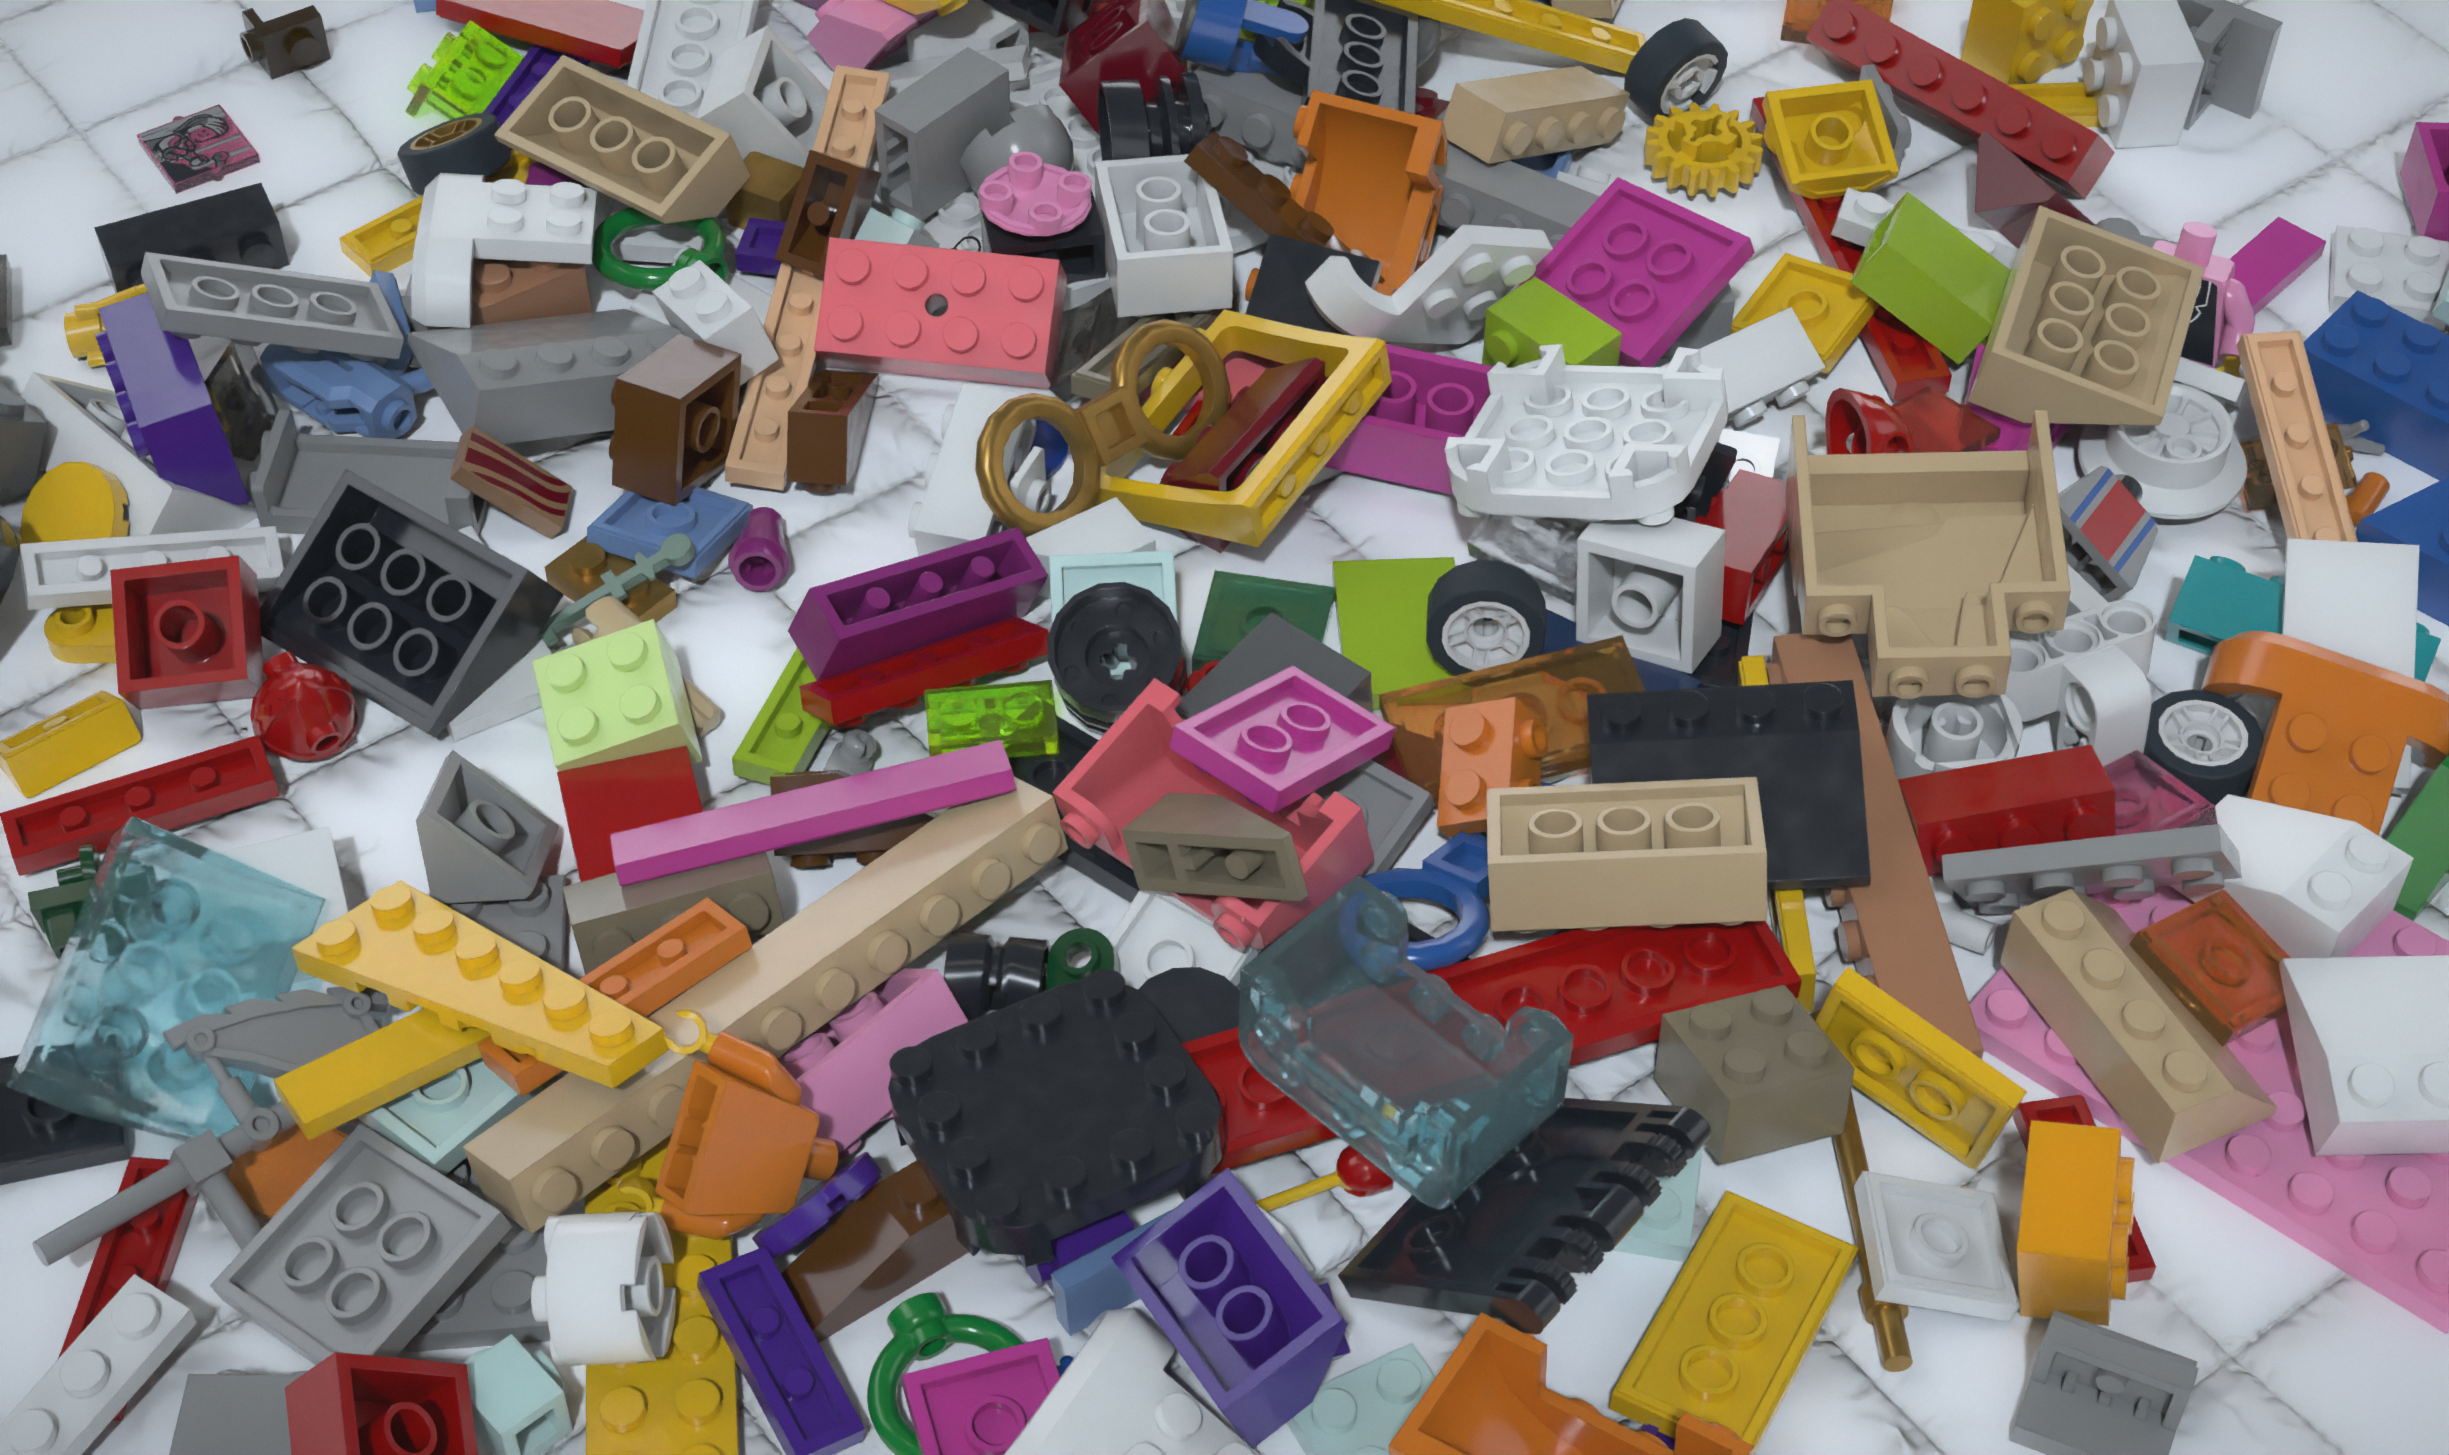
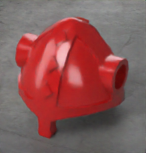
M1843 388L1832 391L1827 401L1825 415L1827 455L1915 453L1916 446L1913 431L1902 418L1901 412L1891 407L1883 398L1874 394L1871 396ZM1854 433L1850 453L1846 446V440L1849 435Z
M290 651L279 653L264 664L263 672L268 679L263 682L253 697L250 714L254 736L259 735L264 751H269L286 759L311 761L329 758L345 750L356 737L358 727L356 702L351 692L350 683L334 671L315 664L299 663L296 656Z

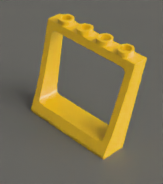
M1224 309L1207 330L1196 328V330L1209 338L1222 360L1233 351L1247 352L1283 364L1317 357L1325 362V376L1329 378L1246 480L1235 490L1223 492L1190 489L1125 479L1124 477L1145 453L1137 447L1112 463L1101 467L1099 491L1091 508L1117 497L1137 520L1259 547L1392 382L1386 341L1379 338L1317 331ZM1184 353L1183 359L1174 369L1163 367L1156 374L1151 387V396L1141 407L1150 423L1162 432L1202 385L1199 371L1189 356Z

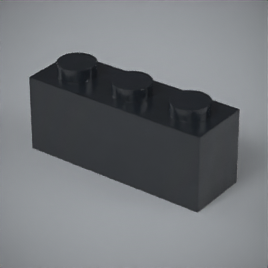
M261 182L94 227L106 271L115 293L144 283L141 276V268L145 252L277 269L289 265L279 220Z

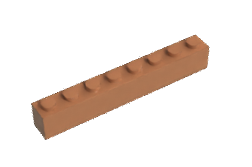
M1802 633L1774 636L1771 663L1765 664L1769 684L1853 680L1860 729L1871 885L1823 888L1828 906H1838L1842 922L1838 924V938L1843 959L1845 962L1854 961L1858 974L1982 1059L1984 1048L1852 635L1830 637L1824 634L1802 635Z

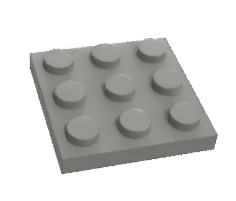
M360 1123L209 1286L222 1301L315 1365L334 1352L396 1358L512 1226L500 1210Z

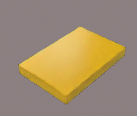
M1847 967L1834 983L1815 1021L1855 1068L1852 1085L1971 1169L1976 1170L1987 1156L2027 1093L2025 1089L1850 967Z

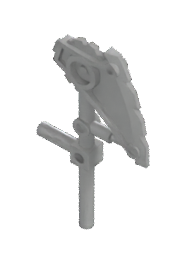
M343 987L327 988L328 994L302 989L276 994L274 997L276 1001L263 999L242 1001L224 1007L223 1011L226 1014H202L163 1031L162 1035L173 1053L184 1048L186 1054L192 1060L202 1061L206 1064L220 1085L217 1088V1092L240 1125L217 1138L212 1130L208 1129L173 1149L168 1162L169 1165L33 1241V1249L41 1263L46 1267L50 1266L184 1188L191 1197L201 1191L203 1192L240 1249L243 1250L261 1231L262 1226L228 1178L233 1160L249 1151L262 1152L267 1150L272 1145L275 1136L295 1126L297 1123L281 1101L268 1109L259 1107L238 1076L232 1077L225 1066L248 1070L273 1079L280 1077L383 1028L382 1021L373 1019L369 1011L386 1012L389 1006L387 1001L377 990L369 987L361 993ZM355 1118L346 1123L358 1125L360 1120Z

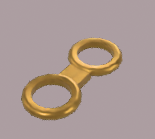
M1162 319L1139 326L1122 342L1111 367L1110 390L1082 406L1074 409L1057 397L1036 393L1008 399L988 417L977 441L975 472L982 498L998 521L1010 529L1019 527L1024 536H1031L1091 509L1099 491L1101 467L1112 463L1137 447L1151 457L1172 461L1183 460L1195 447L1196 441L1203 429L1209 424H1216L1229 409L1230 385L1224 361L1209 338L1190 324ZM1161 344L1174 346L1189 356L1199 371L1203 386L1202 409L1197 421L1185 434L1180 436L1165 434L1153 426L1142 411L1137 394L1138 371L1145 356L1157 345ZM1028 419L1045 421L1057 429L1069 445L1074 463L1073 484L1066 499L1054 511L1048 513L1032 511L1018 502L1007 485L1003 470L1004 448L1010 434L1024 420Z

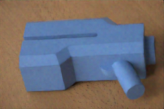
M269 344L260 356L267 389L335 433L356 431L364 437L397 439L408 432L418 418L413 396L434 389L423 368L396 376L373 361L356 359L347 353L320 350L318 353L307 354L293 350L289 346Z

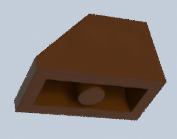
M810 150L774 259L824 277L829 237L855 239L870 210L882 173L830 154Z

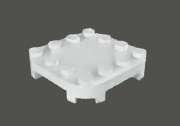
M1562 344L1539 346L1541 356L1539 360L1521 364L1514 368H1507V365L1498 362L1487 373L1490 396L1465 437L1447 438L1445 454L1452 492L1457 501L1458 512L1465 517H1480L1492 514L1519 516L1526 520H1537L1544 517L1577 518L1588 523L1603 520L1637 519L1644 525H1660L1673 518L1675 514L1674 506L1682 502L1694 488L1727 423L1729 409L1723 368L1713 369L1701 363L1700 350L1678 347L1668 367L1663 368L1566 365Z

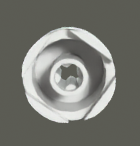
M1962 695L1920 696L1914 699H1900L1899 701L1897 699L1890 718L1886 744L1897 779L2016 758L2023 735V723L2017 707L2006 695H1996V697L1987 695L1980 698H1967Z
M637 1211L549 1216L544 1228V1246L547 1255L546 1276L535 1277L531 1290V1306L536 1322H548L550 1351L553 1363L566 1366L628 1364L657 1361L655 1357H663L669 1348L674 1327L676 1287L664 1288L661 1264L674 1263L669 1231L660 1213Z

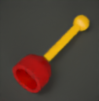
M1372 1135L1353 1142L1344 1148L1337 1159L1335 1172L1257 1200L1255 1203L1266 1212L1337 1186L1359 1198L1369 1197L1393 1189V1180L1385 1154L1376 1137Z

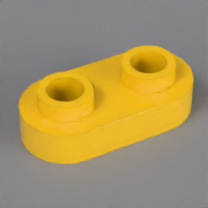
M112 604L60 607L46 619L44 634L51 653L58 660L73 664L116 663Z

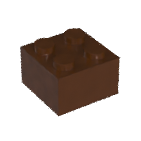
M678 334L616 378L611 393V403L615 407L614 434L609 445V457L613 460V486L676 506L690 495L696 487H700L725 467L738 420L741 353Z

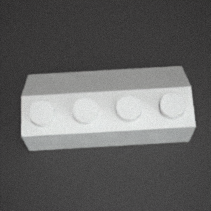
M32 372L21 397L26 400V404L47 422L38 469L47 472L64 462L84 461L100 466L114 474L127 494L129 506L123 504V519L129 521L127 536L239 529L257 518L256 507H250L248 502L235 505L159 478L151 455L138 458L128 434L126 422L116 399L115 391Z

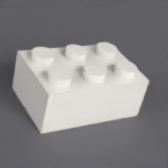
M1189 154L1095 161V203L1105 234V263L1117 317L1134 316L1142 318L1143 316L1190 311L1204 313L1214 309L1232 308L1233 248L1218 192L1184 162Z

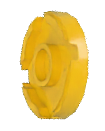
M84 461L60 464L47 471L30 492L22 512L20 527L22 544L126 537L129 521L123 519V504L128 506L129 504L125 489L114 474L100 466Z

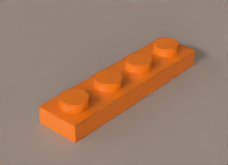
M707 897L578 980L641 1016L646 1017L752 948V943L747 927ZM491 1036L477 1044L484 1064L521 1097L527 1095L540 1085L547 1083L563 1071L560 1068L538 1061L533 1055L519 1054L495 1045L492 1042Z

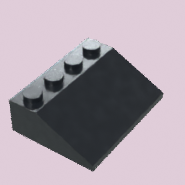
M345 469L260 606L261 636L284 650L293 652L296 657L306 663L315 664L334 671L350 683L352 690L427 734L436 737L451 721L532 648L564 594L527 568Z
M1853 680L1587 694L1591 784L1757 777L1767 850V890L1871 885L1860 729Z

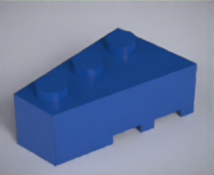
M2448 476L2361 519L2356 530L2358 542L2419 545L2417 610L2449 626Z

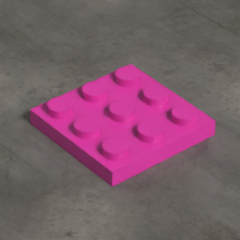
M1617 177L1553 247V250L1537 264L1535 273L1516 288L1534 276L1622 333L1619 363L1627 367H1653L1755 252L1750 237Z

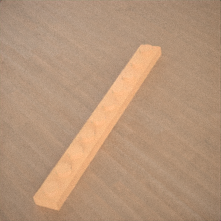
M836 65L815 139L814 151L830 154L869 168L876 143L874 110L887 101L890 90V73ZM781 262L763 326L779 360L748 380L725 463V482L783 491L787 482L788 410L814 379L819 356L814 351L824 280L822 276Z

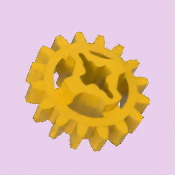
M1696 102L1690 103L1689 111L1685 112L1676 106L1670 107L1669 118L1657 114L1654 117L1653 127H1647L1644 164L1653 166L1651 176L1654 179L1667 176V188L1672 190L1681 185L1687 188V193L1690 196H1694L1698 189H1706L1711 197H1717L1718 188L1722 187L1731 193L1738 192L1739 182L1750 185L1753 182L1754 172H1760L1764 149L1762 148L1763 135L1754 133L1755 122L1753 120L1739 122V111L1733 110L1728 113L1720 111L1719 104L1713 103L1709 110H1701Z

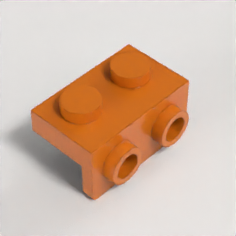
M1517 697L1445 708L1437 827L1448 837L1455 836L1461 831L1468 834L1487 831V788L1541 786L1542 757H1545L1548 751L1547 731L1544 723Z

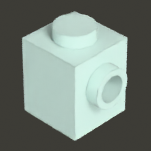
M510 1334L493 1347L477 1351L464 1362L467 1365L475 1434L494 1455H540L573 1431L565 1394L561 1389L564 1386L562 1378L556 1367L543 1352L538 1350L530 1355L519 1341Z

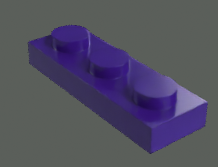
M763 1246L700 1272L697 1288L785 1454L833 1455L861 1443L865 1427L767 1247Z

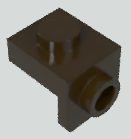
M314 5L265 22L260 19L253 8L242 11L246 30L239 34L242 48L251 63L259 62L272 80L331 59L322 16Z

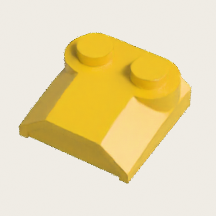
M1872 79L1766 92L1762 103L1767 121L1764 128V140L1768 148L1777 155L1790 191L1810 199L1844 196L1848 187L1862 193L1868 192L1897 178L1899 173L1898 165Z

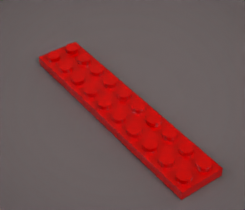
M1746 921L1738 925H1723L1719 923L1677 924L1668 928H1655L1649 925L1608 927L1598 931L1577 928L1181 1044L1214 1089L1222 1109L1226 1150L1222 1151L1221 1160L1209 1174L1211 1175L1224 1171L1227 1167L1229 1169L1659 1040L1662 1014L1781 985H1785L1795 998H1798L1802 980L1766 921Z

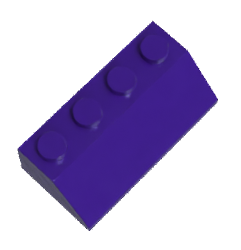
M148 292L98 308L106 331L95 334V337L105 360L108 375L116 392V399L138 458L151 455L159 478L235 505L250 502L189 340L175 336L169 331L161 330Z

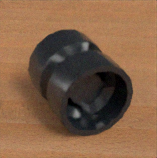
M952 932L946 953L943 979L967 1020L972 1021L1046 991L1047 962L1050 952L1049 940L1009 937L1003 946H997L992 935Z

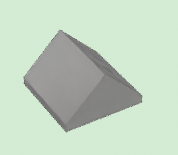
M454 750L445 758L415 820L430 896L443 904L526 899L536 886L559 829L557 824Z

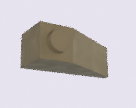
M1167 793L1121 829L1139 890L1301 902L1308 896L1291 833L1221 795Z

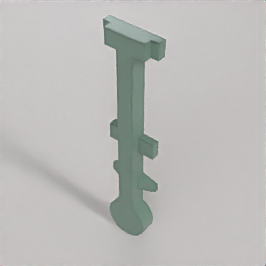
M682 533L670 535L661 544L660 551L646 558L640 552L634 554L636 565L619 576L615 577L611 569L600 575L605 583L604 585L549 618L540 633L548 647L559 641L556 636L557 633L585 617V609L595 601L607 596H614L622 601L628 597L626 591L646 579L654 580L656 573L667 566L677 567L687 564L695 554L692 541L687 535Z

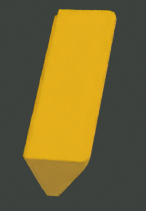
M101 690L1 740L0 768L23 796L32 798L138 744L141 740V735L124 701Z

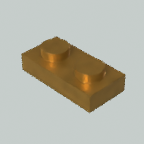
M585 536L544 568L547 583L576 602L605 584L600 575L611 569L615 577L636 564L625 557L605 552L598 544L587 543V536ZM657 578L652 581L646 579L626 591L628 597L621 601L643 622L654 619L657 623L677 607L675 590Z

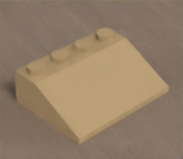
M2039 206L2016 254L1968 402L2023 423L2033 422L2034 410H2047L2049 423L2159 426L2165 414L2205 268Z

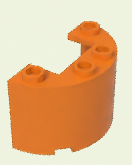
M1312 90L1308 106H1300L1294 122L1293 136L1298 139L1296 145L1306 156L1307 160L1303 174L1296 173L1290 186L1291 198L1307 212L1312 211L1325 218L1334 229L1333 235L1348 248L1357 249L1365 253L1370 259L1380 261L1383 266L1380 275L1386 281L1383 284L1378 283L1375 291L1383 295L1392 296L1429 257L1444 186L1440 185V180L1435 174V165L1445 166L1447 162V134L1445 125L1440 120ZM1258 268L1252 269L1247 280L1245 300L1248 302L1259 272Z
M1482 1312L1388 1445L1389 1455H1752L1754 1448L1753 1445L1741 1440L1730 1428L1719 1423H1706L1686 1412H1683L1677 1422L1674 1451L1669 1449L1661 1439L1645 1431L1635 1432L1606 1418L1590 1403L1578 1398L1568 1399L1546 1388L1547 1344L1537 1340L1533 1334L1523 1333L1507 1323H1503Z

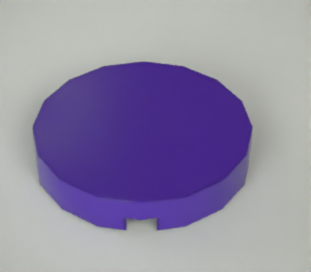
M864 1152L837 1170L830 1179L822 1181L795 1202L794 1207L786 1213H780L751 1239L758 1248L766 1246L772 1258L777 1255L781 1256L829 1222L828 1219L849 1203L851 1199L856 1201L882 1178L880 1175L882 1170L868 1152Z

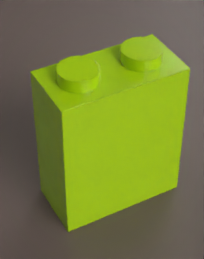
M1907 191L1872 230L1850 282L1959 365L1974 349H1977L1978 344H1987L2011 270Z

